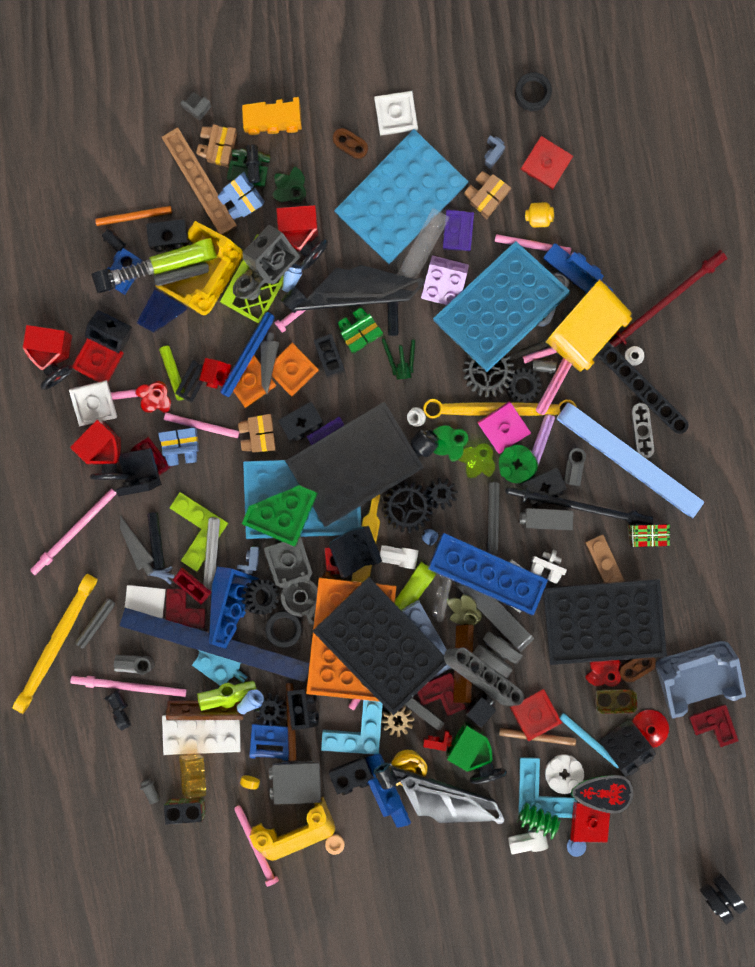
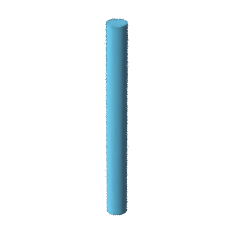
M565 713L560 715L559 718L564 724L614 767L619 768L601 744Z

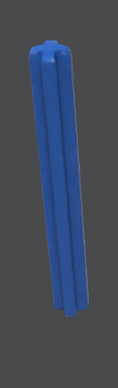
M265 312L220 390L224 396L230 397L273 323L275 319L273 314Z

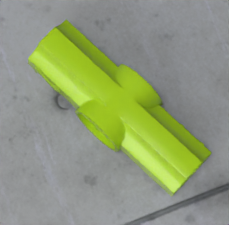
M249 681L236 685L224 683L219 689L198 693L199 707L201 711L219 706L224 708L233 707L236 702L243 700L248 691L257 690L255 682Z

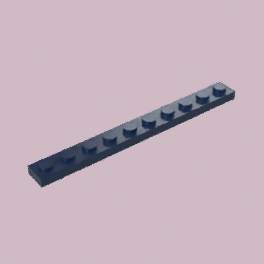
M126 607L119 625L305 682L310 663L234 640H230L226 649L209 644L210 633Z

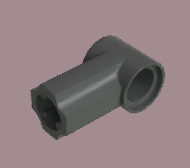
M572 448L568 451L564 476L565 484L580 486L586 453L580 448ZM575 451L581 453V459L578 462L572 460V453Z
M116 654L114 671L144 675L152 671L155 663L153 658L148 655ZM141 660L148 663L147 670L141 668Z

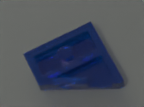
M154 290L136 323L155 333L184 313L188 308Z

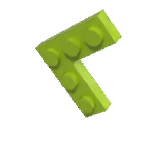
M179 492L170 509L201 528V531L181 562L198 571L205 561L208 519L211 517L220 519L219 537L229 523Z

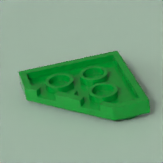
M298 485L250 505L242 524L296 547L318 492Z

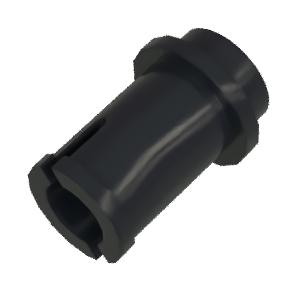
M109 228L102 234L103 241H107L116 252L122 251L125 248L126 243L115 234V230Z

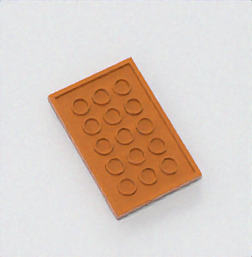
M319 577L314 628L362 582ZM376 584L395 603L396 586ZM313 633L306 694L379 701Z

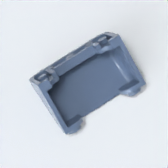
M719 641L661 658L656 662L657 674L672 719L684 716L688 712L687 704L723 694L726 699L732 701L746 697L740 661L728 642Z

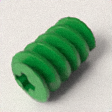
M527 802L522 806L517 819V823L520 820L522 821L521 827L528 823L530 831L535 826L537 834L542 829L544 837L549 832L551 840L556 835L560 825L558 815L555 814L551 817L549 811L544 814L542 808L537 811L535 805L530 808Z

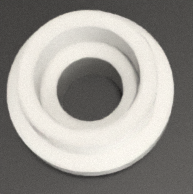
M630 347L625 352V359L632 366L639 365L644 360V352L639 347ZM633 352L638 354L637 359L632 358Z
M418 407L412 408L407 414L408 422L415 427L424 424L426 419L424 411Z

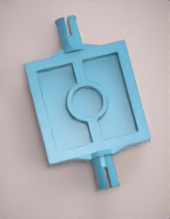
M203 651L199 652L198 658L192 664V666L220 686L227 683L233 677H236L242 683L248 677L239 671L240 662Z

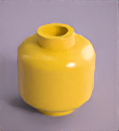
M547 202L531 203L529 210L525 212L526 221H529L531 227L534 228L548 227L554 221V208L550 207V204Z

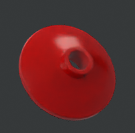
M644 710L633 718L632 722L653 748L660 746L667 739L669 725L666 718L660 712ZM654 727V732L648 733V728Z

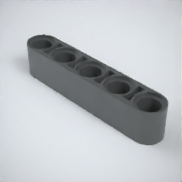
M460 583L456 584L463 594H467L475 600L477 608L520 652L534 640L525 628L496 599Z
M465 648L446 650L444 654L445 663L501 705L517 706L522 704L524 700L523 692Z

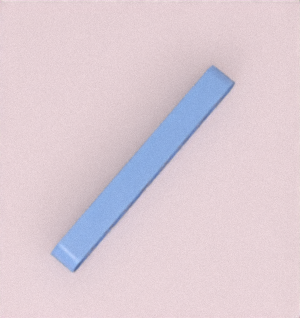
M567 403L556 418L689 517L694 518L704 504V501L572 404Z

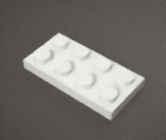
M166 715L162 716L164 755L241 752L240 720H166Z

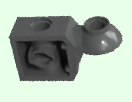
M268 225L243 251V260L250 269L234 283L233 294L236 297L248 300L256 299L260 295V287L264 283L275 284L300 258L282 232Z

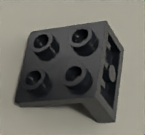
M151 448L120 454L119 461L124 474H128L129 478L122 483L123 486L116 489L118 496L146 492L162 485Z

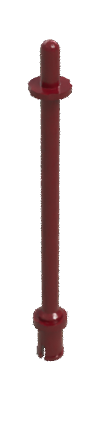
M719 250L708 260L705 259L698 271L621 333L616 331L614 334L616 337L609 343L614 348L620 343L626 345L625 339L706 273L712 274L715 272V268L727 260L724 252L722 253Z

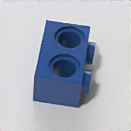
M123 248L122 251H118L113 258L115 262L111 268L108 267L107 269L111 271L115 269L121 270L122 267L125 269L126 267L123 266V262L127 258L132 259L134 266L137 263L141 264L143 260ZM132 278L130 281L125 280V283L122 281L121 284H116L114 289L126 295L134 279Z

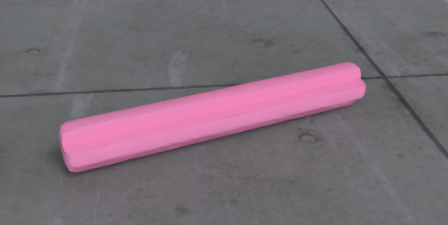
M565 358L561 361L536 408V412L541 415L547 412L572 365Z

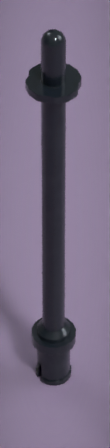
M527 485L524 486L523 490L514 487H507L505 490L507 494L521 497V502L523 503L527 499L626 520L631 526L653 524V516L638 514L634 510L625 513L531 492Z

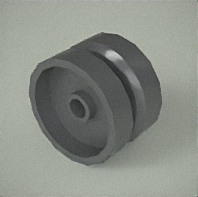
M488 631L483 641L491 649L488 650L484 646L478 645L473 654L508 678L513 668L505 660L508 659L512 663L518 664L523 655L516 651L510 643Z

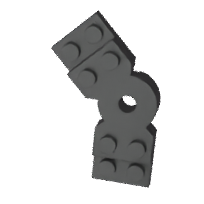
M301 536L296 547L285 542L265 547L264 551L275 584L283 588L281 593L283 607L294 616L307 615L308 622L314 625L318 587L310 579L313 571ZM300 591L304 592L306 599L298 601L295 598V594Z

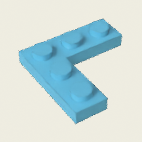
M363 700L361 732L323 730L321 751L378 754L383 704L379 701Z
M520 757L518 815L524 803L527 802L530 808L535 805L537 811L542 808L544 814L549 811L551 817L556 814L558 817L572 818L573 805L577 801L573 797L539 796L540 758Z

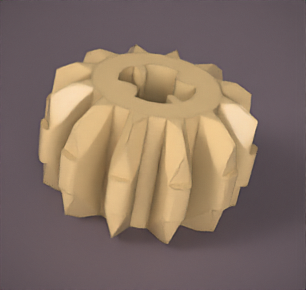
M406 705L394 716L383 711V715L387 718L381 719V723H388L384 726V730L391 728L390 735L397 731V737H400V730L407 734L408 731L405 727L412 729L413 725L408 722L414 721V717H407L412 711L407 710L404 712ZM401 716L402 723L398 722V724H395L393 717Z

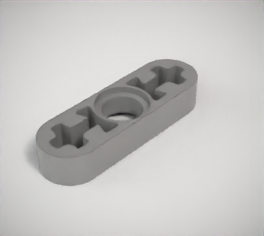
M638 403L631 409L635 450L644 458H649L654 453L650 411L646 404ZM638 407H641V410H645V413L642 414V420L646 419L647 423L641 422L636 424V420H640L639 414L635 413ZM643 425L648 429L646 436L638 434L637 429L639 426ZM649 438V442L646 441L645 446L650 448V451L647 452V455H644V452H640V449L643 448V442L639 443L638 439L644 440Z

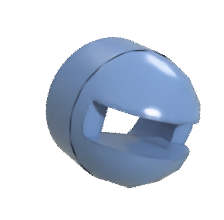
M432 529L424 530L425 534H422V540L429 546H432L438 539V533Z

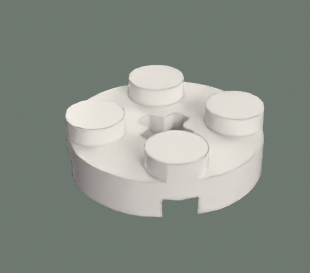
M560 754L555 756L546 765L545 779L554 791L561 794H569L573 787L583 782L584 771L580 762L573 756ZM563 769H567V773H570L566 779H562V776L559 775V772H563Z

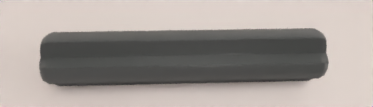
M201 262L154 276V282L157 286L205 274L209 272V266L206 262Z
M107 598L76 640L75 644L83 649L115 606L116 603L113 600Z

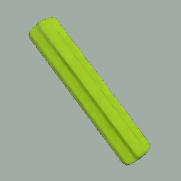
M166 345L159 350L175 393L181 383V378L171 349ZM183 387L182 390H181V393L184 394L185 389H184V387ZM175 394L176 399L178 401L184 400L183 398Z

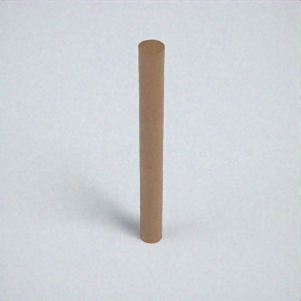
M499 729V736L526 739L523 731ZM541 734L532 739L549 743L576 745V738Z

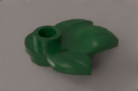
M294 167L290 176L280 173L275 174V184L278 189L272 193V196L277 201L300 203L305 199L306 190L303 187L305 177L301 170ZM294 191H299L300 195L295 197L293 193Z

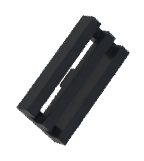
M195 360L191 362L175 392L176 395L190 403L195 399L203 383L199 379L190 397L187 396L197 376L202 371V364L196 363ZM195 367L197 369L183 394L181 390L192 369Z

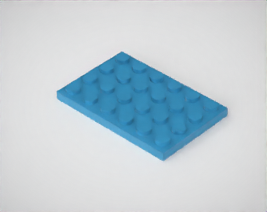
M413 129L334 212L389 265L469 182Z
M515 241L440 311L433 320L488 372L570 294V290Z
M286 460L243 462L245 515L250 505L299 485L286 464ZM361 506L324 527L312 507L301 537L343 535L353 528L361 527ZM246 526V539L273 538Z

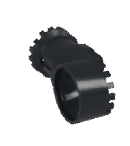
M118 689L104 699L105 701L108 700L113 709V719L117 727L123 731L131 726V722L127 720L129 718L123 711L124 708L128 707V704L124 703Z

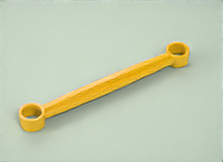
M430 399L424 404L423 411L431 419H435L441 414L487 416L507 402L441 404L436 399ZM563 400L559 404H550L544 415H559L561 413L560 406L566 402L576 408L577 406L571 400ZM430 402H435L440 407V412L435 416H430L426 412V407ZM511 402L520 416L541 415L536 412L539 403Z
M87 573L81 581L77 594L53 632L52 638L40 656L24 690L16 699L13 705V709L24 714L33 699L32 696L62 647L87 596L94 589L98 581L97 578Z

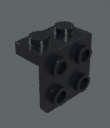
M369 526L353 528L329 543L331 553L342 578L348 577L364 566L382 562Z
M626 720L600 741L625 777L636 773L641 765L651 762L656 755L653 747L631 720Z

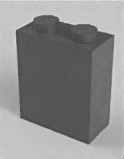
M523 509V512L519 514V524H522V528L573 530L574 511Z
M320 760L274 762L272 768H269V779L273 780V787H270V799H274V804L321 802Z

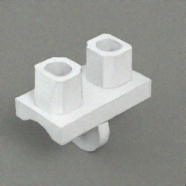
M554 549L551 554L543 552L542 557L548 559V561L535 556L530 561L532 562L530 572L541 576L544 568L549 569L550 572L547 580L557 584L562 575H565L567 570L552 564L553 562L560 564L562 560L556 557L557 551Z

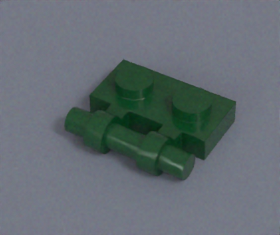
M233 149L232 156L239 158L238 162L230 160L227 181H233L243 172L248 177V167L244 163L245 159H247L246 149ZM258 151V159L261 164L262 162L270 163L271 155ZM260 165V182L252 184L265 188L268 167Z

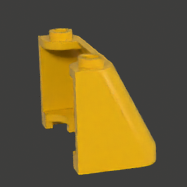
M195 221L188 230V239L194 244L211 238L217 258L206 261L209 266V272L161 286L156 285L155 287L199 314L207 315L243 258V251L227 237Z
M599 280L551 334L546 343L580 372L584 368L588 370L594 364L592 359L622 325L626 327L632 320L630 317L632 313L608 286Z
M321 797L320 803H314L315 807L309 810L307 825L279 837L274 828L266 829L262 823L253 826L249 837L254 848L266 859L273 861L332 836L335 831V823L324 797Z

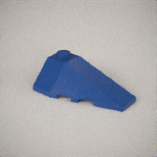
M217 567L212 583L209 644L226 649L237 629L236 624L240 617L243 618L246 613L244 611L246 604L242 603V600H245V598L241 597L242 594L246 593L243 591V588H248L246 586L247 583H251L252 580L259 578L231 568Z

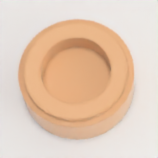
M333 834L326 839L325 847L330 854H339L344 849L345 842L342 836Z

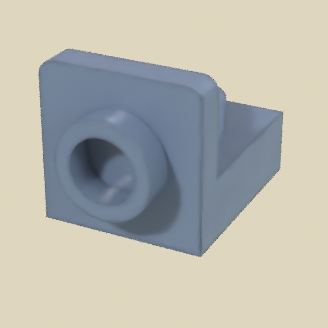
M489 136L487 143L494 148V150L490 148L484 157L486 158L485 165L490 169L505 151L504 142L496 136L494 138Z
M251 547L250 550H247L246 562H249V565L239 564L237 569H241V572L253 574V570L257 571L260 547Z

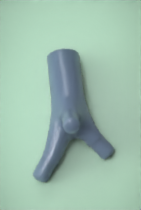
M171 566L162 570L152 568L154 572L149 576L162 578L169 585L172 583L169 578H174V575L167 573L172 570Z

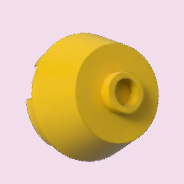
M413 750L398 752L391 762L393 766L423 776L427 774L426 762Z

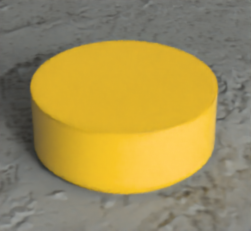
M244 775L241 776L240 784L248 789L259 788L260 780Z

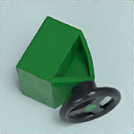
M464 721L446 752L447 760L467 772L478 768L479 773L471 776L469 779L472 784L491 782L504 777L507 774L506 769H493L492 749L485 733Z

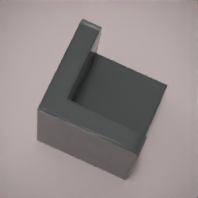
M195 92L186 101L182 100L180 102L182 108L199 121L212 107L209 100L205 97L201 98Z

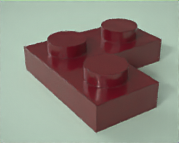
M167 589L166 620L191 628H205V609L186 608L187 592L183 589Z
M451 672L429 681L418 692L422 705L441 698L447 716L465 709L463 703H453L454 679Z
M726 704L688 716L694 734L699 735L713 730L719 747L739 741Z

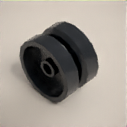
M720 873L713 879L714 885L719 890L718 892L709 884H706L699 890L712 911L727 925L734 920V915L728 907L731 906L737 914H742L748 908Z

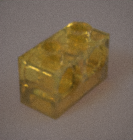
M200 754L179 756L182 794L187 799L206 796L204 757Z

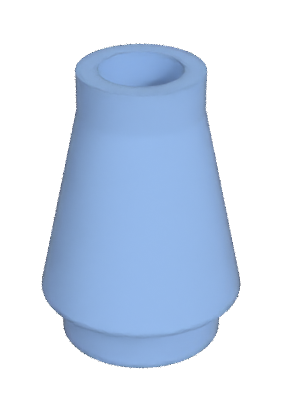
M293 264L285 272L283 291L289 292L293 286H296L303 274L301 266Z
M259 690L248 691L243 700L237 705L238 712L245 714L261 707L264 701L263 694Z

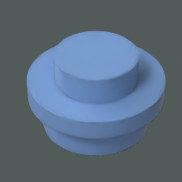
M569 840L567 842V850L572 856H581L586 851V843Z

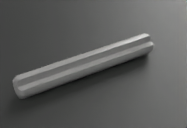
M216 517L208 519L203 585L211 592L216 573L220 519Z

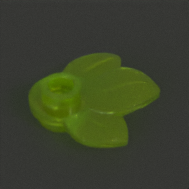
M479 444L476 448L468 447L463 450V455L458 459L460 462L467 463L466 474L468 478L477 477L482 472L490 477L495 470V463L492 460L493 450L488 444ZM483 449L487 452L485 457L480 455V451Z

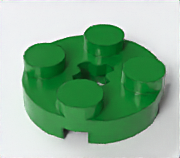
M513 445L505 448L499 459L501 476L512 483L528 481L535 475L538 468L536 456L530 448L523 445ZM517 459H520V462L523 463V466L519 467L517 470L516 466H514V462H516Z

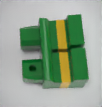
M362 308L353 312L358 321L355 324L351 325L347 318L338 322L341 336L352 354L365 347L367 343L370 344L383 335V332L371 315H367Z

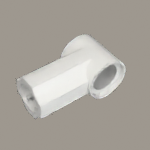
M382 545L380 556L384 563L416 569L419 550L403 547L400 549Z
M535 828L531 829V831L529 830L528 833L508 837L511 854L530 850L538 852L548 849L547 838L543 836L542 829L538 834Z

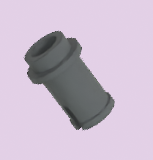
M533 359L532 371L555 373L556 361H553V359L550 361Z
M150 778L140 783V790L144 791L149 804H154L161 798L153 785L155 782L151 781Z

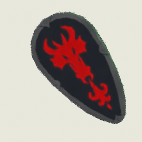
M605 775L587 779L572 788L571 795L584 806L615 814L623 812L631 804L633 787L624 776Z

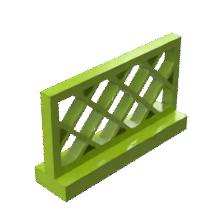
M242 260L219 303L259 324L282 286L284 275L280 278L279 283L273 285L268 283V286L261 288V290L269 288L271 293L269 300L262 302L259 295V303L248 305L247 299H244L246 306L238 308L232 305L236 297L233 294V285L241 275L250 269ZM260 305L262 313L259 319L251 315L249 307Z

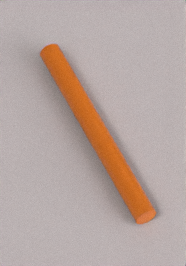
M171 206L96 218L95 220L96 225L101 226L171 214L172 208Z

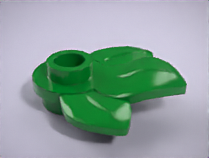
M450 426L436 428L433 432L440 440H438V448L433 453L440 456L449 454L452 462L460 459L463 455V447L468 442L466 431L463 429L454 430ZM460 435L463 439L461 442H457L455 437Z

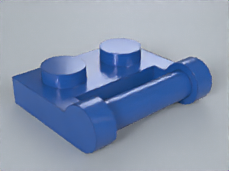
M252 724L250 758H279L282 761H288V726ZM257 744L283 746V751L257 749Z

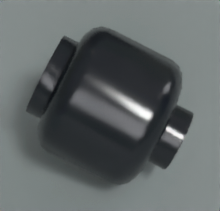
M422 429L411 439V446L417 457H429L438 448L439 438L430 429Z

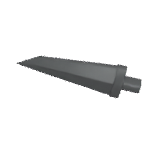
M271 332L267 333L266 341L260 343L261 385L267 396L279 348V342L274 341V333Z
M120 515V530L137 570L143 568L147 575L152 574L154 570L150 563L154 561L153 557Z

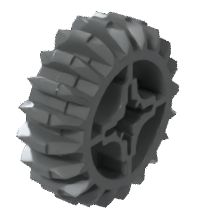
M468 355L471 362L464 361V364L469 366V368H463V372L469 374L464 375L463 378L464 380L470 379L466 383L467 387L472 384L474 385L471 389L472 392H475L478 388L479 396L482 395L483 391H486L485 396L489 397V391H492L495 397L497 396L495 390L498 389L502 394L504 392L502 386L507 389L509 388L506 380L513 381V378L508 375L515 372L508 369L514 366L513 363L507 364L511 359L510 356L500 359L504 369L495 366L491 368L494 373H491L489 380H487L486 372H483L484 369L482 367L473 368L476 361ZM473 374L482 375L485 378V386L479 384L474 379ZM504 375L498 384L491 386V379L494 376Z

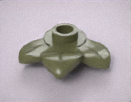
M463 594L461 598L454 597L447 600V604L454 612L450 616V620L454 623L476 625L481 621L482 614L477 609V604L471 596Z

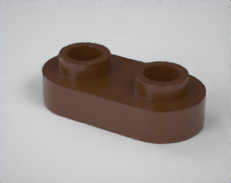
M344 128L334 132L333 143L337 148L355 159H362L367 155L368 145L363 139ZM345 137L346 141L340 142L339 138ZM361 147L362 151L360 153H357L355 151V148Z
M639 658L627 661L619 669L621 679L626 682H634L651 672L656 665L655 658ZM643 659L648 660V664L646 666L642 665ZM627 669H631L632 673L630 675L625 674Z

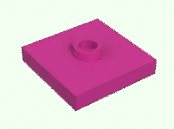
M510 401L478 421L479 426L499 454L505 448L511 447L531 434Z

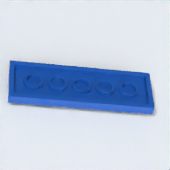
M442 533L428 567V570L530 615H534L548 581L539 575L445 533Z

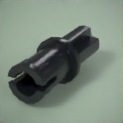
M251 144V148L250 145H246L247 162L245 164L248 167L249 183L256 184L260 182L259 166L261 162L258 159V145Z

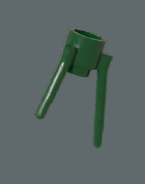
M382 338V343L390 362L392 373L396 375V380L412 378L411 373H414L415 339H412L409 367L408 363H405L403 346L399 345L400 364H397L396 368L385 338Z

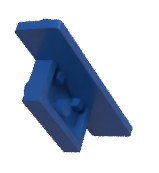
M556 243L552 245L543 257L545 261L586 294L599 280L602 281L604 277L601 274V270L597 266H591L587 263L586 258L582 254H576L575 252L568 254Z
M378 753L366 757L374 776L368 783L383 817L391 815L397 828L408 826L411 824V821L395 786L385 790L382 789L374 774V769L385 763L381 754Z

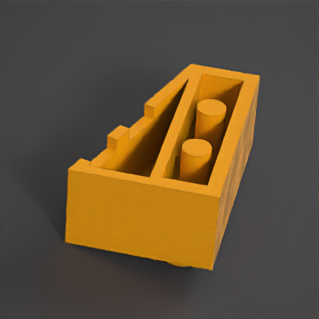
M294 97L293 102L283 103L281 99L276 100L275 104L260 102L242 105L243 128L245 133L249 135H258L260 132L265 131L268 134H277L283 130H286L288 133H295L302 129L299 97Z

